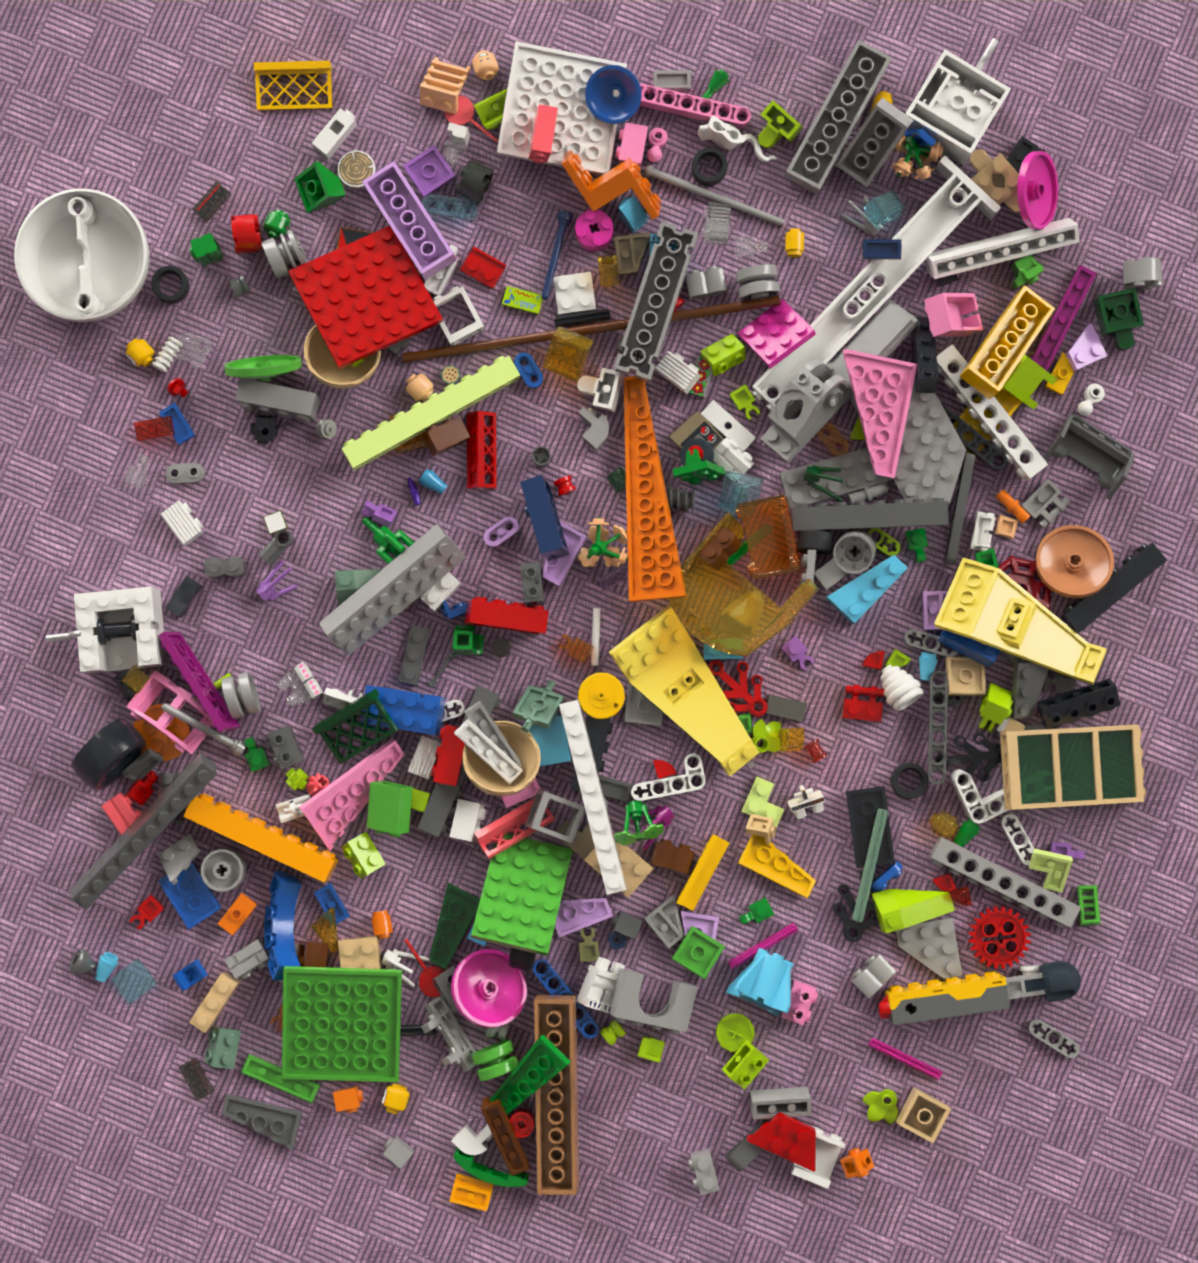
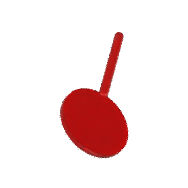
M404 939V942L424 969L419 977L421 991L429 997H439L440 994L431 980L445 970L438 966L427 968L408 939Z

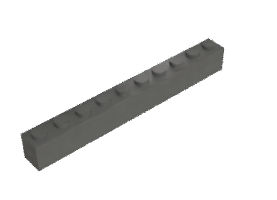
M200 753L70 888L71 900L87 910L217 775L215 763Z

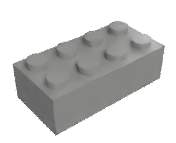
M882 98L876 104L836 166L868 187L914 120Z
M240 378L235 400L243 409L248 411L259 409L263 414L273 415L274 412L282 418L292 419V417H296L301 422L310 423V421H316L321 399L316 393Z

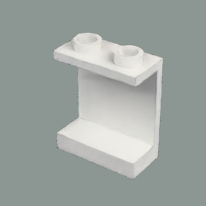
M813 1126L816 1130L815 1172L796 1163H793L790 1171L795 1176L828 1189L831 1183V1173L841 1148L845 1147V1143L841 1141L842 1138L832 1133L828 1136L823 1134L824 1130Z

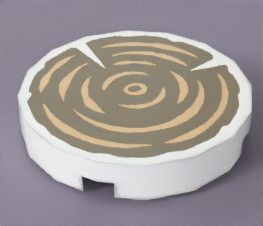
M354 150L347 152L338 163L339 177L350 188H364L365 186L362 181L376 173L373 159L363 151Z

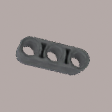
M767 1119L762 1120L725 1156L738 1172L743 1170L764 1150L747 1142L746 1138L749 1134L752 1135L758 1131L764 1123L768 1122Z

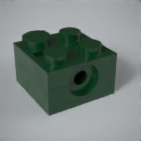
M1136 288L1100 295L1093 300L1101 336L1113 335L1116 348L1120 351H1127L1135 344L1132 331L1139 330L1144 326Z

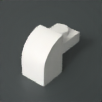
M466 1124L451 1141L462 1152L469 1155H478L487 1150L488 1145L484 1141L489 1142L493 1135L488 1124L478 1135Z

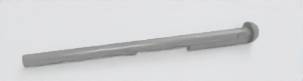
M648 165L643 170L644 177L649 179V176L781 227H783L785 219L653 168V165Z

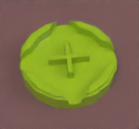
M739 1013L727 1014L719 1021L716 1028V1036L720 1045L734 1053L737 1052L746 1040L752 1043L755 1035L754 1026L750 1019Z

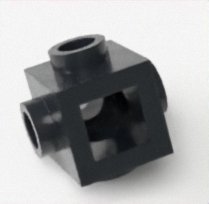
M265 415L254 416V423L250 424V435H253V439L257 440V443L268 444L269 441L274 442V437L278 435V425H275V417Z

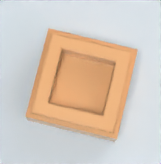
M999 515L994 534L1013 539L1018 520Z

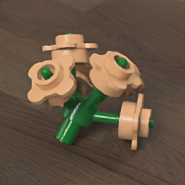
M903 135L895 149L898 152H905L906 157L899 159L891 168L900 177H908L909 174L915 172L917 176L914 179L920 177L921 180H927L931 176L930 172L935 170L934 167L930 168L929 163L937 162L938 157L942 158V154H944L943 146H940V141H938V144L935 143L931 147L922 148L914 141L913 136L906 138ZM915 158L919 168L915 170L912 167L913 163L909 159Z

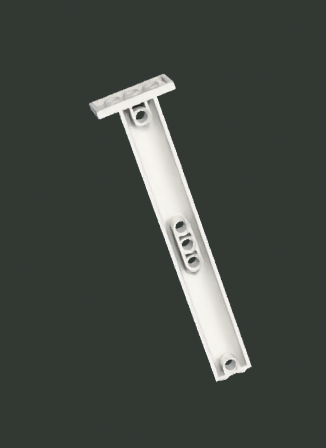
M946 156L939 161L936 170L947 181L892 238L902 239L901 260H872L810 325L815 330L816 335L774 367L769 368L752 386L754 389L753 395L760 401L762 399L768 403L766 407L770 411L778 403L790 380L805 364L813 359H820L827 364L975 207L990 220L996 216L1001 207ZM952 196H961L962 202H954ZM880 278L883 281V285L877 287L873 284V280ZM867 292L870 295V299L867 301L862 300L860 293ZM854 306L857 313L851 315L847 312L846 308ZM775 389L778 392V396L770 398L767 395L768 390Z

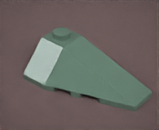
M382 569L335 571L338 606Z

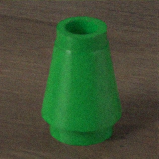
M969 818L963 822L953 841L963 847L979 834L978 831L981 827Z

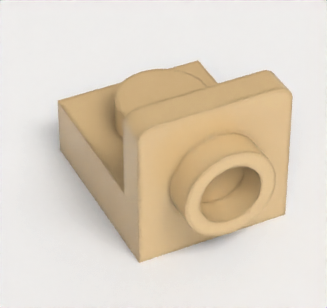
M751 814L746 826V834L765 837V844H770L771 838H774L776 835L773 818Z

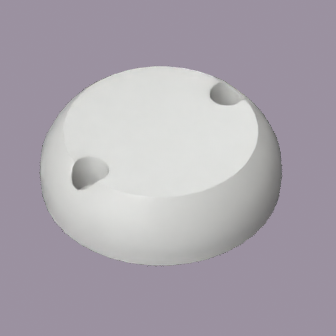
M72 189L46 198L28 214L16 238L14 261L23 289L39 307L55 317L67 321L95 322L119 313L135 299L144 285L148 274L150 252L145 232L139 220L125 204L113 196L97 190Z

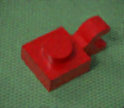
M151 770L144 777L143 781L137 778L126 792L127 796L143 805L154 792L151 786L158 779L156 773Z

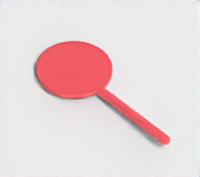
M458 96V111L456 114L444 112L446 119L450 123L464 125L471 122L493 141L498 142L495 136L472 119L474 106L467 97Z

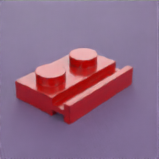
M473 246L460 271L487 287L494 289L507 265Z

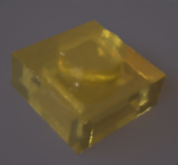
M132 666L122 679V682L136 693H139L150 677L136 666Z

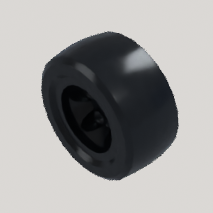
M124 718L116 719L97 732L81 748L73 759L71 767L91 789L102 790L122 776V771L144 752L146 740Z

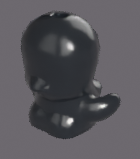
M125 669L112 680L120 686L119 691L124 699L130 702L141 687L133 680V678L137 677V673H134L131 669Z

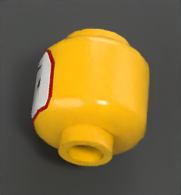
M136 338L128 343L126 346V356L134 366L147 367L153 362L154 350L146 340H138Z
M396 1083L386 1087L382 1104L387 1107V1112L397 1114L398 1111L406 1109L410 1097L407 1087Z

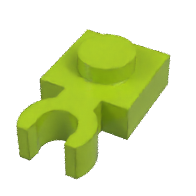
M746 384L729 394L739 411L745 409V417L749 421L752 419L749 415L750 411H755L757 415L760 414V410L752 405L756 400Z

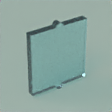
M139 958L111 978V981L119 990L118 993L122 994L129 1004L133 1003L157 984L149 973L150 970L145 968Z

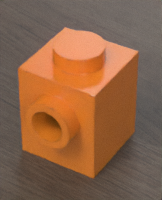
M358 1085L337 1089L333 1092L336 1112L344 1110L346 1113L355 1112L361 1106V1102L364 1101L363 1092L358 1089Z

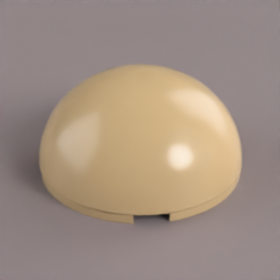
M316 325L310 330L305 340L304 358L309 371L318 381L332 388L349 389L363 384L374 374L380 362L381 351L367 356L364 363L358 367L352 366L349 368V366L339 369Z
M494 721L522 763L520 767L523 769V772L509 784L466 744L463 750V766L469 780L479 790L494 796H510L527 788L535 779L540 767V750L530 732L526 733V730L523 732L521 730L522 726L509 721Z

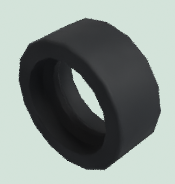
M712 147L703 148L698 151L691 165L693 177L697 182L705 186H714L724 179L728 168L725 155L720 150ZM713 156L718 159L721 166L720 172L714 177H704L698 169L702 158Z
M174 266L161 267L155 272L151 281L153 292L164 303H178L189 292L188 278L182 270ZM167 274L177 275L182 284L180 291L172 296L162 293L159 286L160 280Z
M904 763L897 766L892 772L890 779L891 788L895 794L905 799H915L923 795L929 782L924 768L915 763ZM910 769L918 773L921 782L917 790L905 792L900 788L898 778L901 772Z

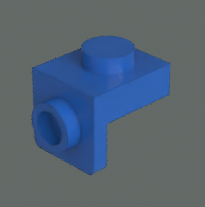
M197 959L172 976L181 991H184L208 976L199 959Z

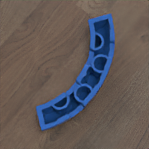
M277 870L274 872L269 887V892L272 894L270 904L265 907L264 947L265 950L269 951L270 960L267 962L273 981L283 980L284 966L301 967L296 955L293 927L297 897L302 883L295 876Z

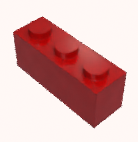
M446 724L445 728H441L439 739H442L441 747H437L435 754L438 762L437 766L433 765L431 777H434L433 782L451 786L458 785L465 743L454 733L459 727Z

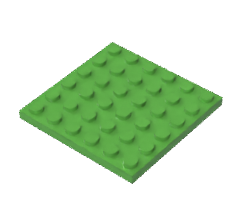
M284 966L282 1079L399 1082L402 970Z

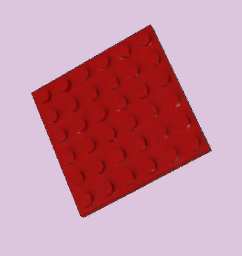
M390 226L288 271L294 286L339 369L443 322L442 316L407 252Z

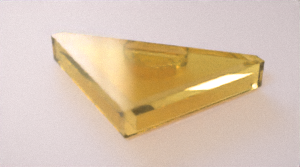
M332 907L313 923L311 927L323 942L328 943V948L335 953L339 949L335 910Z

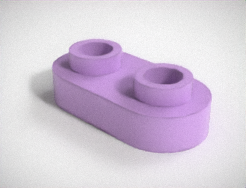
M505 517L487 529L484 533L485 543L490 547H497L514 536L519 529L517 520L513 517ZM509 523L513 525L511 530L506 529V525ZM493 534L497 535V540L491 541L490 536Z

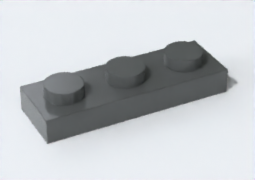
M411 625L399 682L418 686L430 629Z

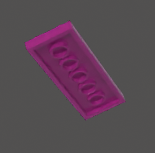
M180 632L161 633L158 636L161 640V646L164 650L168 651L171 656V662L181 671L182 679L192 688L193 696L201 702L202 710L212 719L213 727L219 732L236 731L241 726L237 719L232 718L226 702Z

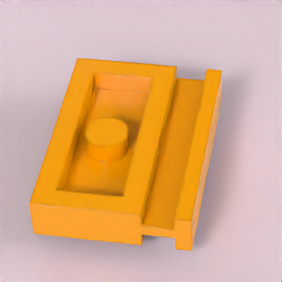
M456 1173L449 1202L487 1211L494 1184L482 1181L476 1177Z

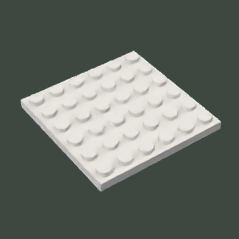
M516 41L496 154L532 161V159L528 158L537 108L541 104L558 108L552 150L548 161L544 162V164L563 167L562 161L565 153L572 150L574 154L577 153L580 157L584 170L587 169L590 173L600 175L610 171L617 124L605 123L591 113L586 103L585 89L589 78L598 69L608 65H619L627 68V64ZM614 90V95L616 97L619 96L618 90Z

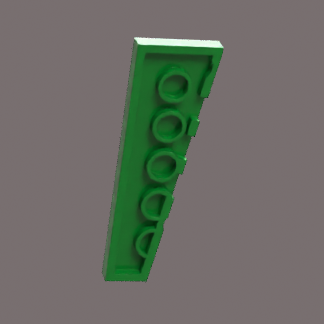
M542 1035L490 1100L493 1102L500 1099L506 1114H508L568 1066L571 1061L551 1041Z

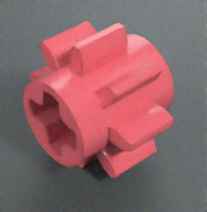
M317 773L315 776L311 775L307 779L308 784L305 788H307L309 795L315 796L330 784L327 777Z

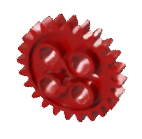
M993 906L992 912L989 908H986V914L979 912L980 919L973 918L976 922L975 925L969 924L973 928V931L967 932V934L972 936L967 942L973 943L969 949L976 950L973 956H981L979 962L982 963L986 960L987 967L991 963H993L994 969H997L998 964H1000L1002 969H1005L1006 963L1013 967L1012 961L1020 963L1018 956L1025 958L1022 951H1029L1025 944L1031 943V941L1026 939L1031 933L1025 932L1029 925H1022L1025 918L1017 919L1020 913L1016 912L1012 915L1013 909L1011 908L1007 912H1005L1004 906H1001L1000 911H998L997 906ZM1010 921L1012 928L1010 931L1005 932L1003 925L1005 922ZM986 924H991L993 927L990 934H985L984 932ZM998 933L1003 936L1016 934V937L1001 938L1000 942L996 939L982 941L984 937H997ZM1008 941L1014 942V948L1011 951L1006 950V943ZM990 943L995 945L993 953H988L986 950L987 945Z

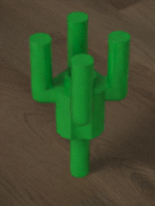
M368 517L362 520V523L374 533V542L380 546L376 550L377 555L387 564L394 560L388 554L389 552L397 558L406 550V547L400 541L404 542L408 547L415 543L401 530L394 534L386 526L379 528Z

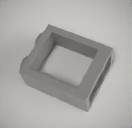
M538 790L525 826L572 843L578 835L577 828L579 823L584 818L585 806ZM549 799L574 808L565 835L540 826Z

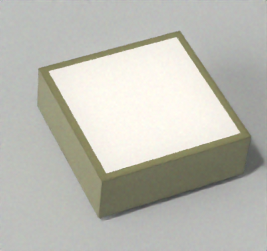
M281 510L263 516L269 535L275 534L278 530L288 529Z

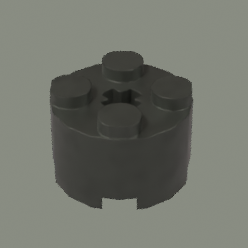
M469 160L467 166L464 165L461 170L460 176H462L461 183L458 182L454 193L480 205L484 200L481 195L486 190L488 191L492 182L494 169L474 160Z

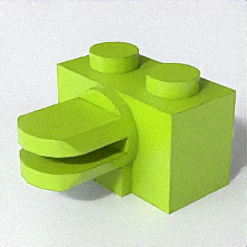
M772 100L760 114L768 121V124L758 135V142L765 148H772L783 135L792 142L804 127Z
M990 683L986 690V696H983L979 712L980 716H982L979 724L980 729H984L987 724L986 731L990 733L995 723L1001 725L1004 719L1008 720L1012 712L1010 708L1013 703L1011 691Z

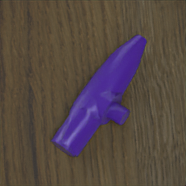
M409 477L408 486L414 505H421L416 485L411 477Z

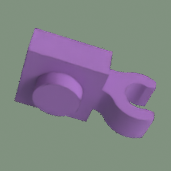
M370 501L365 502L363 505L364 509L361 512L365 517L373 516L372 520L387 527L391 526L398 511L383 504H380L378 507Z
M1051 842L1050 852L1084 859L1085 851L1071 850V844Z

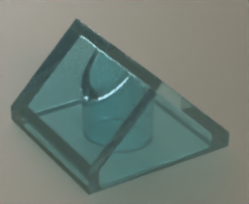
M726 470L718 506L734 519L755 514L764 479Z

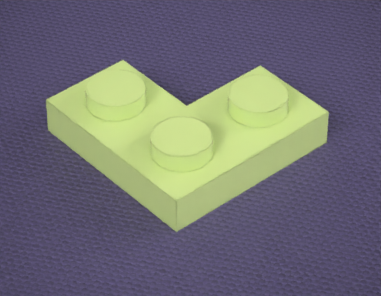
M756 776L741 812L748 815L753 814L773 818L774 826L777 827L784 809L767 802L774 784Z
M1034 848L1029 869L1047 872L1043 888L1062 893L1073 859L1070 856Z

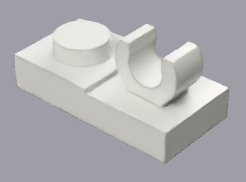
M326 688L323 704L342 709L358 698L352 697L353 690H350L348 695H345V693L337 689Z

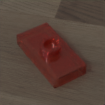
M172 416L134 422L137 441L175 435Z

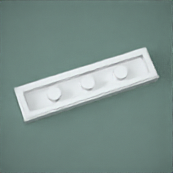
M469 719L454 732L458 738L507 783L511 784L523 772L520 766Z

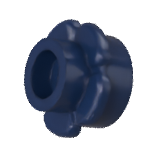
M616 931L609 934L608 942L611 948L622 949L626 945V935Z

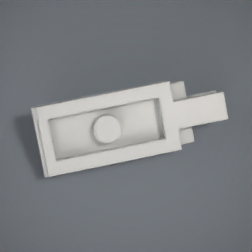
M450 245L451 250L456 256L458 248ZM457 261L425 281L424 285L429 293L435 296L442 294L457 265Z

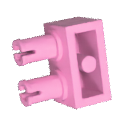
M793 979L791 983V1007L788 1013L781 1011V1018L800 1025H804L805 1021L808 1022L812 1012L809 1010L811 1003L814 1004L818 996L816 988Z

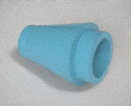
M921 652V656H919L920 679L930 681V676L934 673L938 661L936 653Z
M104 952L100 956L95 975L96 980L105 982L116 968L118 957L115 954Z

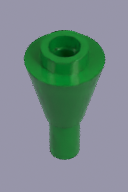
M724 70L714 71L708 89L702 98L710 99L714 93L730 82L728 79L729 75Z

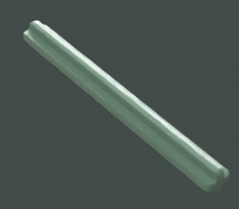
M884 809L877 810L852 917L853 921L860 923L864 919L888 811Z

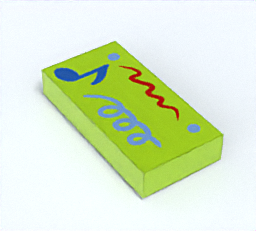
M507 286L502 305L539 315L543 299L540 294Z

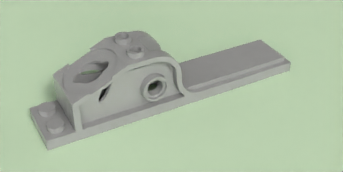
M890 299L844 349L888 357L914 330L919 321ZM843 350L830 363L825 364L820 359H813L805 364L790 380L778 403L768 415L773 425L760 439L788 463L853 395ZM802 407V412L797 419H791V417Z

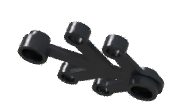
M977 732L973 735L974 742L985 746L989 750L981 752L967 742L963 735H957L954 738L955 745L959 748H964L970 754L948 757L946 754V769L950 765L971 762L965 769V772L971 776L983 760L990 759L984 769H980L977 773L980 781H988L990 778L989 773L997 763H1002V757L997 756L998 752L1001 751V744L994 745L986 739L983 733ZM978 736L983 737L981 741H976V738ZM962 738L963 743L957 744L958 739ZM941 753L936 755L934 762L938 763L942 760L943 756ZM982 773H987L985 778L980 777ZM960 775V776L958 777V779H959V781H960L961 783L964 782V781L961 780L962 776H964V775Z
M863 870L860 872V880L862 878ZM874 872V876H873L872 883H873V882L875 881V879H876V874H875V872ZM841 884L838 886V893L844 897L852 913H854L856 902L850 894V888L846 884ZM843 886L847 888V892L844 894L840 891ZM873 900L867 903L865 914L875 909ZM835 903L833 905L834 913L838 914L845 926L843 935L849 942L859 941L864 930L874 924H879V922L873 921V916L877 915L876 913H872L870 919L860 923L853 920L850 921L844 912L845 907L842 903ZM837 905L842 906L841 912L835 910ZM851 929L856 930V934L854 936H851L849 934V931Z

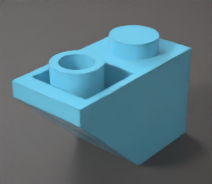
M634 195L630 198L626 197L620 202L619 218L634 234L648 222V216Z

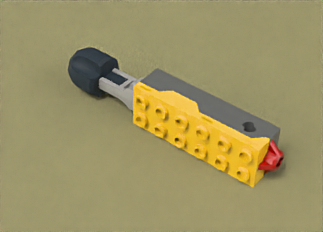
M1057 961L1043 963L1040 966V973L1005 978L996 973V971L984 972L985 976L968 974L965 975L964 979L949 977L943 982L933 979L928 980L927 984L923 985L919 984V982L908 983V987L892 985L888 986V990H884L885 997L878 1004L879 1015L882 1019H888L893 1025L1010 1009L1009 999L1044 995L1048 1002L1062 1001L1072 998L1078 992L1081 986V977L1074 965L1068 962ZM910 1003L911 1008L909 1010H906V1005Z

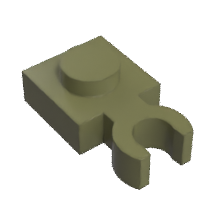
M594 927L591 928L592 933L589 936L584 934V928L580 931L581 937L584 939V942H579L580 962L597 961L599 957L598 941L592 940L595 936Z

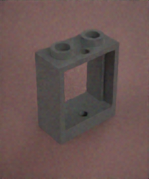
M540 562L520 564L525 606L544 604Z

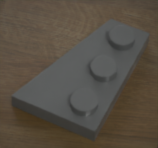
M1030 661L1014 662L1011 718H1031L1049 671L1048 668Z

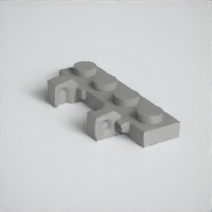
M440 995L425 1005L430 1014L427 1017L429 1022L421 1026L424 1033L434 1028L436 1031L440 1030L450 1047L448 1049L450 1055L442 1059V1063L446 1067L455 1062L456 1065H461L464 1072H467L476 1066L471 1058V1054L476 1051L454 1014L451 1013Z

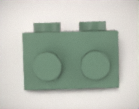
M213 1025L208 1036L210 1041L209 1047L205 1052L206 1064L211 1067L234 1069L241 1030Z

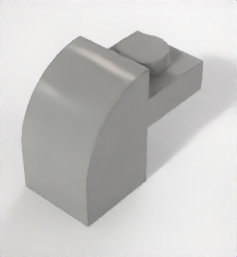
M582 407L578 415L591 426L582 436V439L597 452L608 438L609 423L604 414L597 419V414L591 408L586 409Z

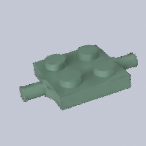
M549 680L545 688L529 685L513 711V718L525 721L521 727L523 732L526 730V733H528L532 725L549 729L560 709L559 704L564 702V696L552 691L556 685L553 680L552 682Z

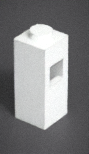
M340 108L312 142L314 149L329 160L357 126L356 117L350 111H343Z

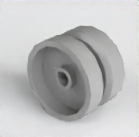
M765 264L738 270L736 272V280L738 284L743 285L738 289L739 299L747 301L778 296L781 293L780 283L774 281L778 277L777 266Z
M250 672L239 674L237 681L232 676L222 679L225 701L233 719L244 717L245 708L249 714L261 712L259 695Z
M222 848L210 852L204 858L201 865V876L204 883L210 889L217 892H226L238 887L247 875L245 858L238 851L231 848ZM222 867H227V871L223 872Z

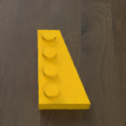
M751 835L738 862L739 865L806 899L816 882L801 867L791 861L786 854L777 849L772 842L765 844V837Z

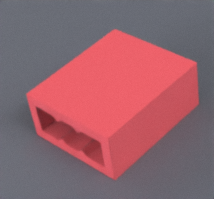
M539 104L537 108L528 158L532 159L534 163L543 164L550 157L558 111L557 107Z

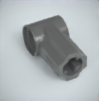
M278 530L274 538L259 555L272 566L284 551L293 545L294 535L287 530ZM286 533L288 541L282 544L280 537Z

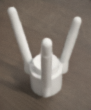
M396 949L393 952L387 950L381 964L386 966V969L398 967L410 974L413 973V970L400 964L401 958L398 957L403 956L416 959L413 954ZM419 956L422 961L431 962L428 957ZM402 974V980L411 987H414L415 984Z

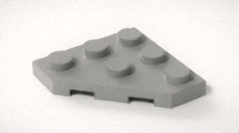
M952 917L925 921L895 931L897 945L940 977L962 976Z

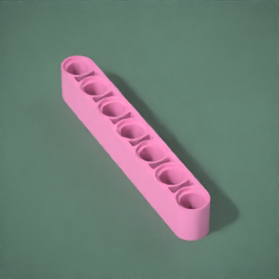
M640 83L642 91L640 106L707 122L710 121L712 116H715L722 122L731 124L737 129H744L749 125L751 113L745 107ZM653 94L655 98L647 100L645 95ZM665 98H670L673 100V102L671 104H665L663 100ZM688 102L691 104V107L685 109L681 104ZM706 106L710 111L703 113L700 111V108ZM720 111H726L728 113V116L721 117L718 113ZM744 115L747 120L739 121L737 116Z

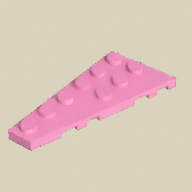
M393 738L299 807L329 851L334 847L333 844L338 837H342L345 833L344 829L348 824L355 820L368 803L370 782L382 781L388 773L392 772L405 755Z

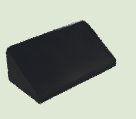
M186 576L166 608L182 618L202 588V585Z

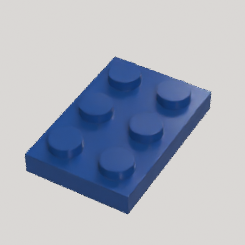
M191 861L186 871H181L176 878L178 882L175 885L170 882L167 875L158 880L188 930L222 909L211 889L204 883L201 873L193 861Z

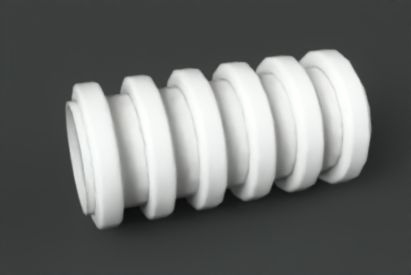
M172 336L168 337L169 340L168 342L165 341V347L162 346V351L158 353L159 356L155 357L156 361L152 362L155 368L166 373L168 371L167 368L171 366L170 363L174 362L173 358L177 357L176 353L180 352L179 348L183 347V344Z

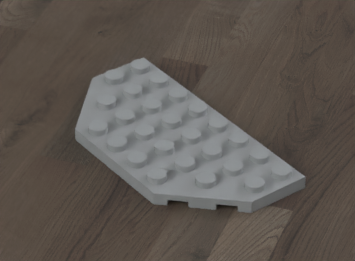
M914 382L896 474L893 480L906 503H913V499H924V502H932V498H944V501H948L949 504L966 449L936 393L915 392ZM852 395L850 400L858 413L855 398Z

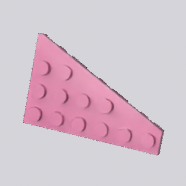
M843 349V356L874 475L895 478L917 364Z

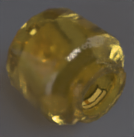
M944 810L938 814L934 813L929 821L932 824L931 832L945 839L952 838L959 827L957 818Z

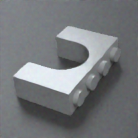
M620 968L609 1014L615 1017L614 1020L623 1023L626 1020L633 1021L632 1024L637 1026H644L645 1023L651 1025L650 1028L662 1030V1027L668 1028V1032L680 1034V1031L687 1032L697 986L674 980L669 1001L665 1008L655 1014H646L639 1005V993L644 975L637 971Z

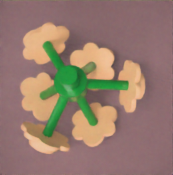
M598 517L593 519V522H588L589 525H597V527L591 526L589 528L588 538L593 543L591 548L582 547L580 549L578 559L581 561V565L585 568L589 566L594 567L600 555H604L603 558L606 560L605 565L607 567L617 566L619 568L620 564L624 565L628 560V554L625 553L626 548L624 547L622 553H620V548L612 546L607 548V545L616 539L621 544H627L626 531L622 527L613 525L615 536L607 540L609 531L602 526L609 525V523H604L605 519Z

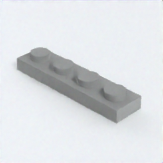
M481 701L464 711L467 718L518 766L522 765L520 759Z

